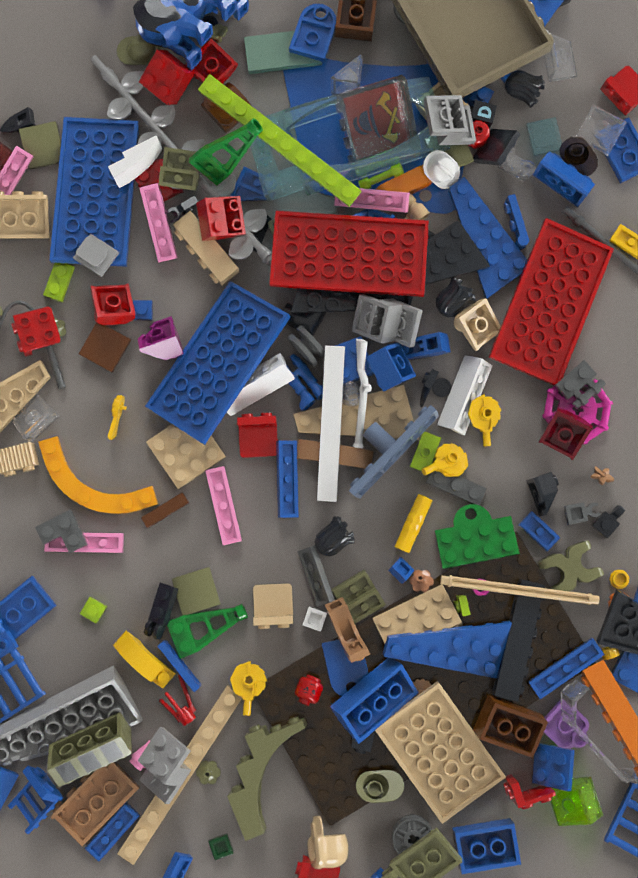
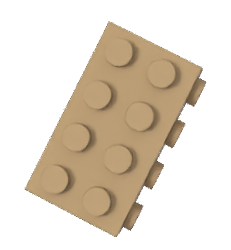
M0 191V239L50 238L49 201L47 195H43L42 191H32V195H24L22 191H13L12 195H4V192Z
M442 584L372 618L384 643H386L388 635L423 633L427 630L440 631L444 628L462 626V621Z

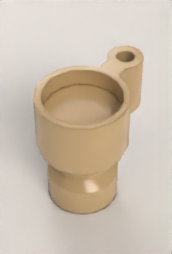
M410 194L408 214L404 219L425 220L430 212L422 203H416V198Z

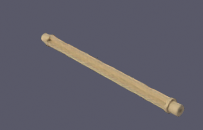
M441 575L440 584L448 585V587L470 588L584 603L587 605H598L600 600L599 596L592 595L591 593L568 592L454 577L452 575Z

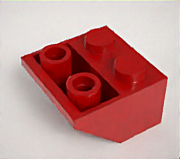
M240 196L210 197L196 203L202 241L221 240L246 234Z

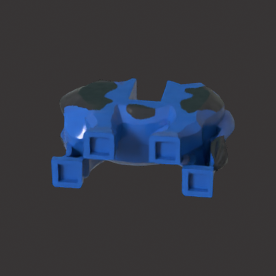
M138 0L133 6L137 30L145 42L170 49L174 53L183 56L187 61V67L193 70L202 60V51L188 36L196 38L198 44L202 47L213 35L212 24L202 21L205 14L211 12L218 14L216 9L218 7L224 21H227L232 14L239 21L249 10V0Z

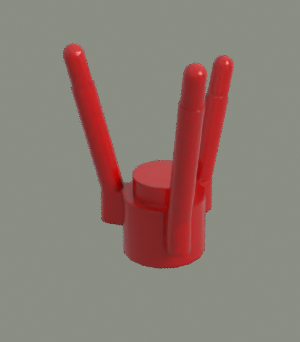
M179 674L178 678L189 707L187 708L185 705L180 708L168 692H165V696L177 711L175 712L163 699H159V702L176 718L178 723L181 722L183 726H186L196 718L194 714L196 709L192 704L185 682Z

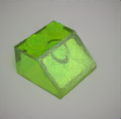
M591 777L573 778L572 791L552 788L556 796L552 797L551 804L558 826L592 825L603 816Z

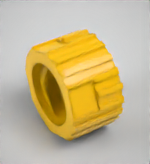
M605 647L601 649L605 654L602 656L603 660H609L620 655L619 650L615 648Z

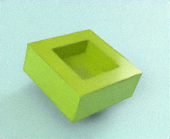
M466 595L456 596L457 601H454L457 613L460 612L461 616L470 615Z
M89 597L80 615L97 624L107 606L93 597Z

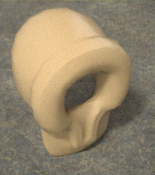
M313 816L312 823L310 824L311 836L307 843L311 865L315 869L341 866L348 858L346 835L324 836L321 816Z

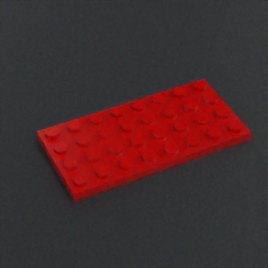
M275 211L270 287L424 297L429 221Z
M545 218L489 358L550 385H556L564 376L614 248Z

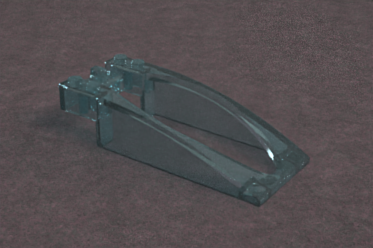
M429 77L400 81L403 101L414 103L425 108L423 99L426 96H435ZM379 85L324 97L265 117L293 137L292 128L344 111L341 101L342 96ZM427 126L411 139L383 153L351 163L329 166L351 182L390 169L395 164L401 163L402 165L426 157L435 150L445 151L451 149L450 145H439L437 136H430ZM256 137L250 146L263 194L267 201L304 190L307 196L326 190L295 165L278 170L272 147L259 137Z

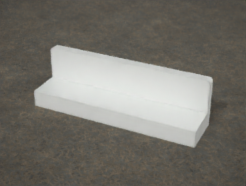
M281 353L258 365L227 411L230 416L294 380V375L287 368Z
M464 356L437 423L439 426L449 428L461 435L466 434L470 424L468 411L471 402L481 396L492 368L491 364L482 358Z

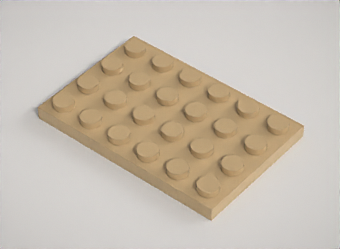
M438 681L406 703L375 730L442 824L506 778Z

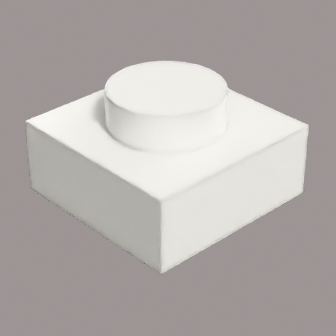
M309 606L303 626L321 632L327 612Z

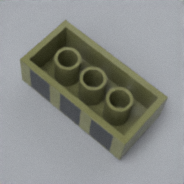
M121 712L49 744L47 771L58 787L69 784L84 775H89L97 769L106 767L132 754L131 728Z

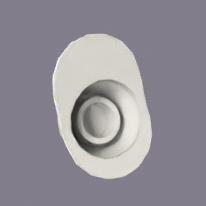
M435 150L426 156L423 163L424 174L441 189H448L458 181L460 167L446 152Z

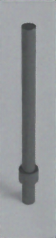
M569 207L563 210L562 213L570 218L577 228H582L595 240L614 248L612 254L638 275V265L585 222L583 216H578Z

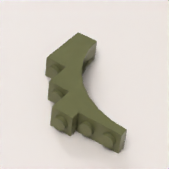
M298 716L288 720V724L284 726L277 724L269 728L270 731H268L266 725L260 727L257 724L248 729L249 732L245 735L253 756L247 754L240 758L236 768L243 785L240 783L233 786L227 795L245 841L264 834L267 828L262 814L260 798L262 779L266 766L273 753L283 742L306 728L307 722L305 717L300 719Z

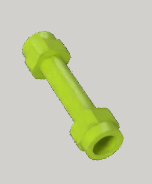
M401 163L392 165L391 169L371 178L365 177L359 180L358 183L360 188L370 189L372 185L392 176L398 177L404 174Z

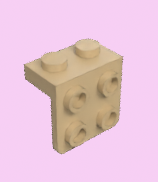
M265 584L253 587L254 626H258V629H269L270 625H278V628H289V624H293L291 584Z

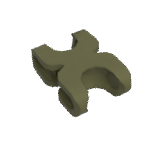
M581 541L567 547L565 556L554 553L538 561L541 569L556 567L560 571L561 578L558 583L551 586V589L569 592L576 587L577 580L589 583L604 575L601 567L586 569L581 564L582 554L591 549L589 541Z

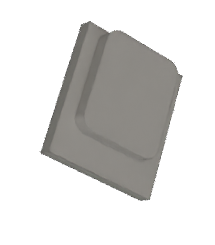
M90 234L76 250L73 259L102 277L119 252Z

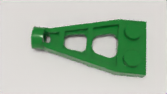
M251 119L241 128L200 148L189 158V163L218 186L233 172L257 135L263 131L261 124L256 119ZM235 138H239L244 142L237 151L228 144ZM220 149H225L231 157L226 164H222L212 154Z
M240 604L232 608L183 615L169 621L167 627L181 659L200 651L238 621L247 619L248 615L244 605ZM223 615L226 624L214 630L210 618ZM203 621L208 627V633L201 639L196 640L190 625L193 622Z

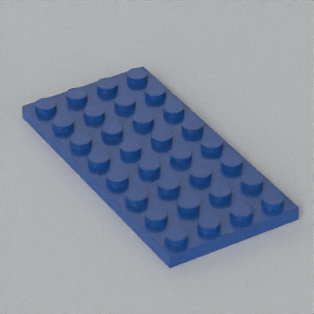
M64 117L49 259L51 263L80 264L73 257L85 238L92 234L119 252L110 266L127 267L134 180L119 188L108 166L124 159L125 157L122 152L138 145V121Z
M230 281L183 349V354L177 358L145 407L205 445L291 316Z

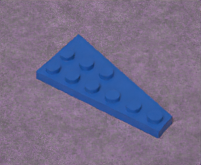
M463 177L449 187V193L460 223L490 265L488 269L477 271L479 282L484 291V297L488 299L522 274L527 259L467 179Z

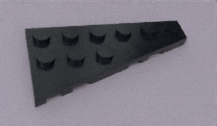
M617 588L596 640L599 645L638 654V602Z

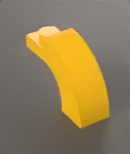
M127 630L113 645L118 653L137 672L161 688H164L176 674L173 669L150 653L141 641Z

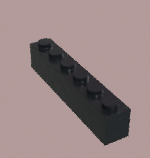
M518 579L517 585L545 587V585ZM514 595L509 621L512 624L498 674L494 681L492 690L494 696L517 702L519 697H522L524 692V686H522L523 678H526L528 674L527 660L531 658L533 653L531 643L532 639H535L537 635L536 621L540 620L542 614L540 604L545 598Z

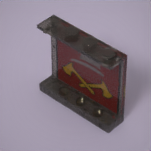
M403 75L336 94L337 102H335L337 113L341 114L339 125L341 131L345 132L346 137L343 138L345 148L349 149L350 154L347 156L350 167L353 166L356 172H359L358 165L410 150L413 155L421 153L408 82Z

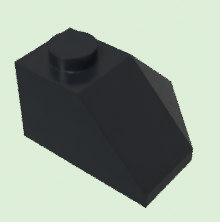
M552 472L526 480L539 516L547 515L558 492L557 486L559 482L556 475H553Z

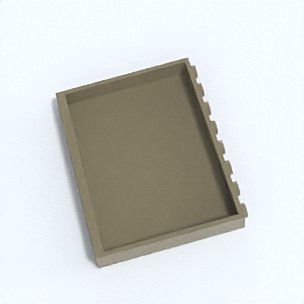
M391 0L446 95H462L463 98L551 52L554 43L551 33L547 32L544 27L542 18L537 16L533 3L528 0Z

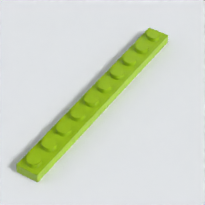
M209 74L198 88L201 94L243 126L251 119H256L263 128V131L257 137L348 207L353 204L362 192L361 189Z

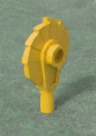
M485 394L472 400L468 416L473 427L480 429V432H482L483 446H491L490 432H492V428L500 420L501 408L498 402L492 399L493 397H485Z
M453 443L443 444L436 450L435 461L431 465L422 468L423 475H428L436 471L441 472L446 477H459L468 467L467 455L460 446L458 447Z
M251 661L238 665L230 678L234 693L243 698V716H251L252 701L255 696L258 697L265 690L267 682L264 670L259 665L251 664Z

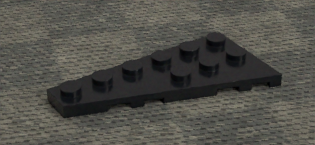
M459 220L428 239L425 285L490 267ZM371 293L374 298H379L388 295Z
M297 288L291 314L356 311L359 294H365L373 297L371 293ZM386 295L375 299H395L411 305L413 296Z

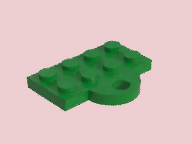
M469 504L463 506L455 514L453 527L435 530L442 569L520 554L511 516L492 519L489 512L480 505ZM472 509L476 512V517L468 519L465 516V512Z

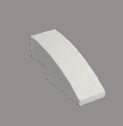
M157 136L122 152L125 158L108 166L119 188L141 175L159 156L163 149Z

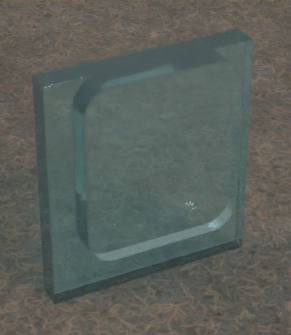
M556 117L526 124L534 156L547 154L549 151L551 153L559 151L562 140Z

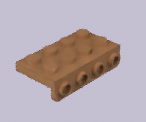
M116 762L97 769L92 775L84 776L80 780L82 785L78 789L73 787L65 795L68 799L63 804L60 801L55 806V809L51 810L53 814L50 818L52 820L55 818L81 846L140 788Z

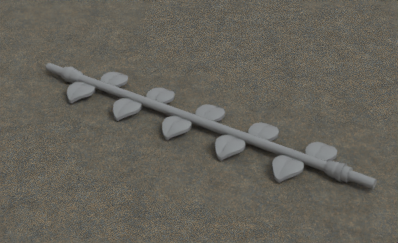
M94 55L91 61L100 70L102 79L114 87L122 96L111 101L107 116L113 120H123L131 114L133 108L153 131L142 134L138 144L157 136L160 145L163 143L168 148L178 149L160 129L167 128L173 123L175 118L174 105H164L155 108L150 118L130 95L137 94L143 89L144 86L139 83V80L144 71L129 72L120 83L113 69L106 67ZM204 139L187 141L182 149L198 151L205 146ZM230 174L218 186L212 183L211 187L200 175L198 184L210 197H227L235 189L236 177L234 174ZM265 209L250 210L243 217L246 234L232 240L229 256L236 260L245 259L252 254L254 247L262 262L271 266L272 251L263 246L251 233L263 229L267 220V212Z

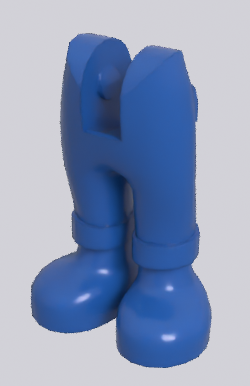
M292 354L289 358L297 370L291 372L294 375V380L288 384L300 396L299 408L301 411H305L316 400L307 391L299 377L311 388L317 400L323 398V385L318 384V380L313 376L303 360L297 355Z

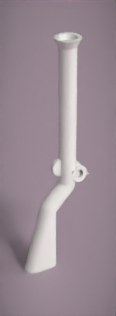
M356 339L357 372L361 386L359 388L356 436L353 447L363 448L367 393L371 391L372 387L365 372L367 341Z

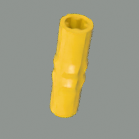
M420 494L417 495L394 547L410 553L433 500Z

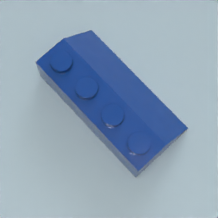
M387 658L334 702L330 708L339 722L354 740L360 744L419 692L403 665L393 658Z

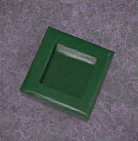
M228 833L208 841L215 861L234 854Z

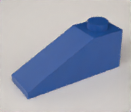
M442 332L416 337L415 345L411 348L401 344L408 360L451 353L448 334Z

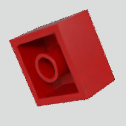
M156 50L139 83L166 105H177L195 72L190 70L168 50Z

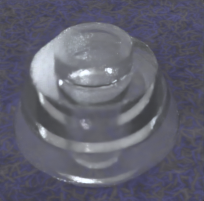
M347 382L343 386V404L347 406L359 405L360 385L358 383Z

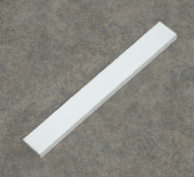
M325 345L317 501L337 502L345 346Z

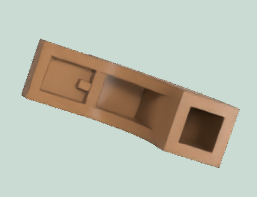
M341 597L325 604L328 616L348 660L351 663L361 661L370 655L344 599Z

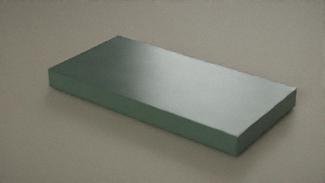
M295 31L244 37L249 74L322 65V62L289 52V46Z

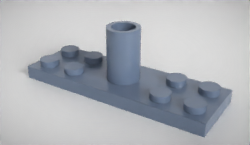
M430 405L428 408L425 406L418 413L419 417L415 422L410 421L404 428L406 431L397 440L389 435L377 422H374L364 432L363 437L382 456L374 464L371 463L364 469L363 472L365 474L360 479L357 477L350 484L351 488L349 491L355 497L360 499L439 417L437 410Z

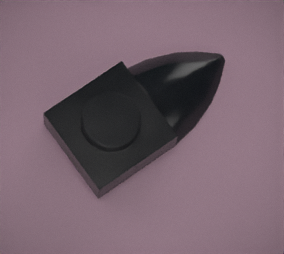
M27 107L12 115L2 125L0 132H19V129L35 126L33 110Z
M434 369L430 373L426 372L423 377L422 383H424L420 397V407H423L439 372Z

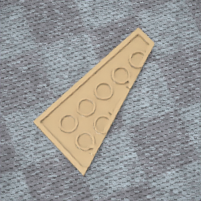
M41 360L0 382V433L51 378Z
M404 385L384 392L382 390L367 394L364 432L374 422H377L394 439H398L406 431L404 430L406 425L410 421L414 422ZM359 397L342 401L341 435L356 436ZM322 407L294 414L298 433L321 434Z

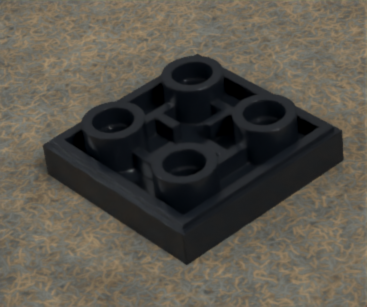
M491 129L487 143L475 153L473 157L474 162L501 166L506 161L511 149L516 145V141L520 136L517 130Z

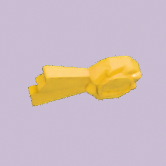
M117 395L112 404L113 420L108 433L109 440H113L117 436L122 411L127 409V406H124L125 397L122 395Z

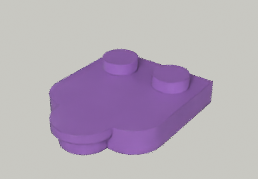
M562 697L544 717L548 721L544 733L559 747L567 749L573 747L581 748L588 741L586 732L589 729V722L570 702Z

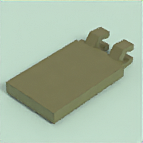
M436 827L392 859L389 867L382 872L383 876L381 878H441L462 863V857Z

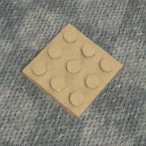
M173 424L146 441L178 489L226 458L212 435L204 445Z

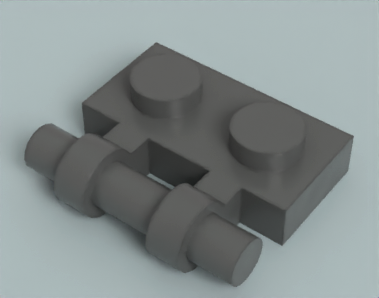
M583 360L554 386L566 400L574 396L577 400L572 405L575 409H578L582 405L585 406L594 394L600 393L602 391L601 388L606 383L602 379L595 383L592 378L597 373ZM586 384L589 389L584 394H581L579 390Z

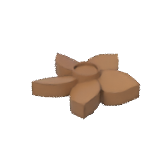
M595 466V474H592L590 477L598 479L601 485H604L605 482L614 481V478L609 474V468L601 471Z

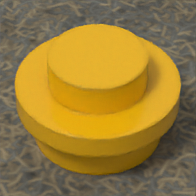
M614 570L610 574L609 581L614 588L623 589L629 583V576L624 570Z

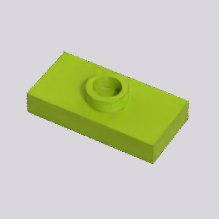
M424 431L410 467L422 472V468L431 465L441 437Z

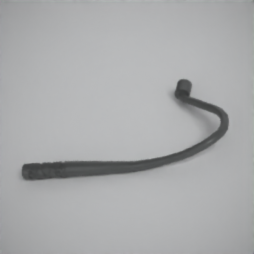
M24 301L12 302L5 308V310L2 313V316L0 318V329L7 312L13 306L21 304L26 306L30 311L34 309L31 305ZM50 345L46 349L58 388L63 389L66 385L52 345Z

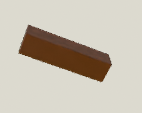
M182 492L144 515L141 519L145 526L150 528L189 504V501Z

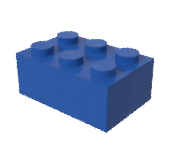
M511 818L452 827L455 848L462 857V863L458 865L461 874L521 865L515 824Z

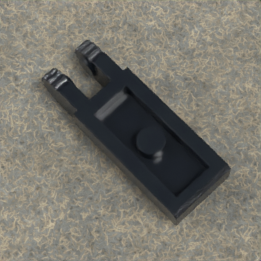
M159 583L148 618L149 621L145 624L144 635L151 636L153 634L156 640L162 638L171 616L178 588L165 583Z

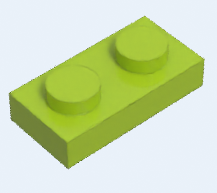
M54 263L43 296L63 303L75 267L67 263Z

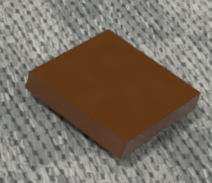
M96 322L79 355L113 373L131 339L106 325H100Z

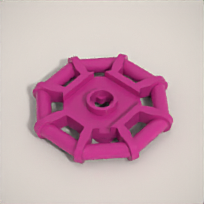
M555 386L551 389L548 388L546 391L547 398L544 414L542 415L548 424L554 413L552 412L554 399L558 401L557 408L565 409L575 414V411L572 410V403L577 399L574 396L566 400L564 396L562 397L558 394L559 391ZM602 388V391L597 394L601 402L596 403L595 398L592 396L585 406L582 405L580 407L582 412H579L577 415L585 419L589 424L593 423L596 428L591 430L583 445L588 444L590 440L609 429L608 422L613 402L610 401ZM598 408H603L601 421L596 419Z

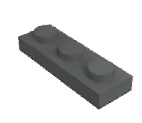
M436 471L430 473L426 481L429 485L476 505H480L487 489L460 476L446 477L441 472Z
M316 546L297 551L316 606L335 601Z

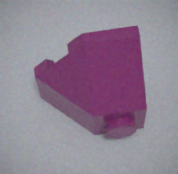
M172 316L154 322L149 327L150 331L138 338L139 350L142 353L163 360L174 359L183 354L182 344Z

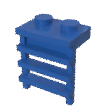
M27 766L22 772L29 782L10 802L8 807L12 809L15 805L18 806L30 824L25 830L26 834H30L34 828L37 829L40 826L38 823L42 819H46L48 817L46 814L50 810H54L55 804L59 800L62 801L64 797L45 771L39 767ZM31 787L35 789L45 803L46 807L44 809L41 808L29 791ZM23 796L26 797L38 814L36 818L33 817L21 800Z

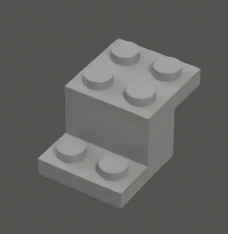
M462 95L426 96L423 99L430 136H437L439 145H468L476 142L470 105H463Z
M359 294L352 332L378 343L395 341L411 348L415 345L423 310L395 299L378 300L365 294Z
M159 727L138 759V762L146 768L139 780L165 804H170L191 772V769L183 763L191 750L165 728Z

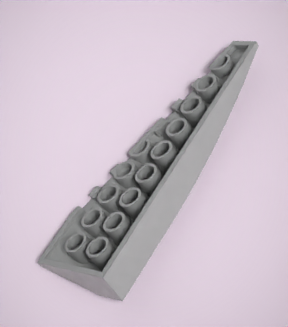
M114 665L44 700L0 725V765L7 766L16 760L21 759V761L48 755L49 744L121 712L130 727L142 722V716L123 678Z

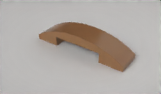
M298 439L297 459L319 461L320 442ZM340 445L339 465L365 469L372 463L374 451Z

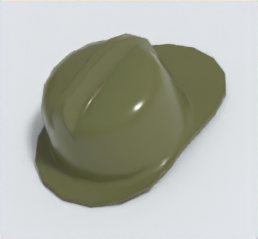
M140 35L124 38L118 44L117 56L121 62L128 65H148L156 50H161V47L148 44Z
M367 771L357 779L356 790L358 795L366 802H391L397 800L402 795L404 782L402 777L395 771Z

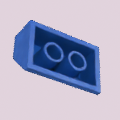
M550 151L540 161L533 173L534 177L576 207H579L595 185L590 177L580 174L573 165L566 164L559 155L552 154Z

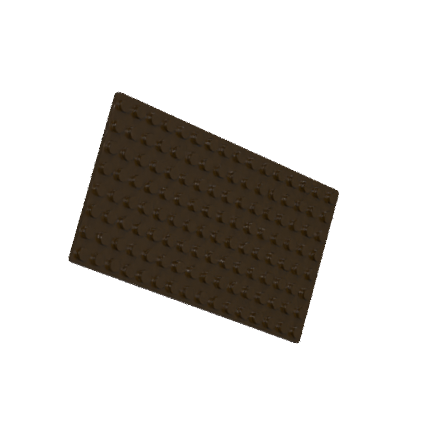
M515 532L519 555L457 566L441 574L443 576L452 575L469 579L480 578L486 581L516 585L518 579L545 585L544 588L551 589L517 532ZM441 575L433 579L434 583L430 586L429 590L441 585ZM443 585L453 605L454 601H457L456 596L466 595L470 615L461 616L460 612L458 613L462 626H481L486 623L498 624L503 623V621H509L515 594L489 591L485 596H477L470 588ZM413 591L356 625L370 655L365 657L368 673L372 672L388 658L383 656L385 643L372 618L424 592ZM544 599V601H541L540 609H542L540 620L536 621L537 635L535 639H532L531 643L533 653L531 658L527 660L528 674L526 678H523L522 686H524V692L522 697H519L518 702L501 697L497 698L525 708L533 704L539 698L528 681L584 643L559 600ZM321 646L269 677L265 690L258 697L255 696L272 727L277 724L284 726L288 724V720L297 716L299 719L305 717L307 722L306 728L289 737L282 745L327 823L334 825L370 803L363 800L356 790L357 779L364 772L379 770L395 771L402 777L403 782L408 780L409 777L376 731L371 752L366 751L365 754L355 752L354 748H351L352 736L339 722L330 708L342 696L337 694L331 686ZM398 660L403 665L412 682H415L416 679H424L433 685L438 681L472 730L474 729L487 696H494L492 690L495 678ZM582 671L579 672L578 674H576L575 676H573L572 678H570V679H569L568 681H566L565 683L569 682L570 680H572V679H574L575 677H577V676H579L580 674H582ZM307 675L320 679L323 685L319 701L316 704L310 703L309 706L299 703V698L295 695V689L300 678ZM349 682L346 685V690L349 691L356 683Z

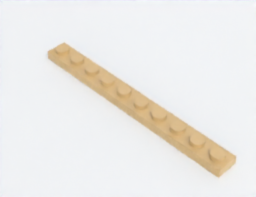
M229 685L226 686L187 746L191 751L183 763L191 769V772L170 804H165L155 795L117 853L132 865L137 861L241 701L242 697L236 695L233 688Z

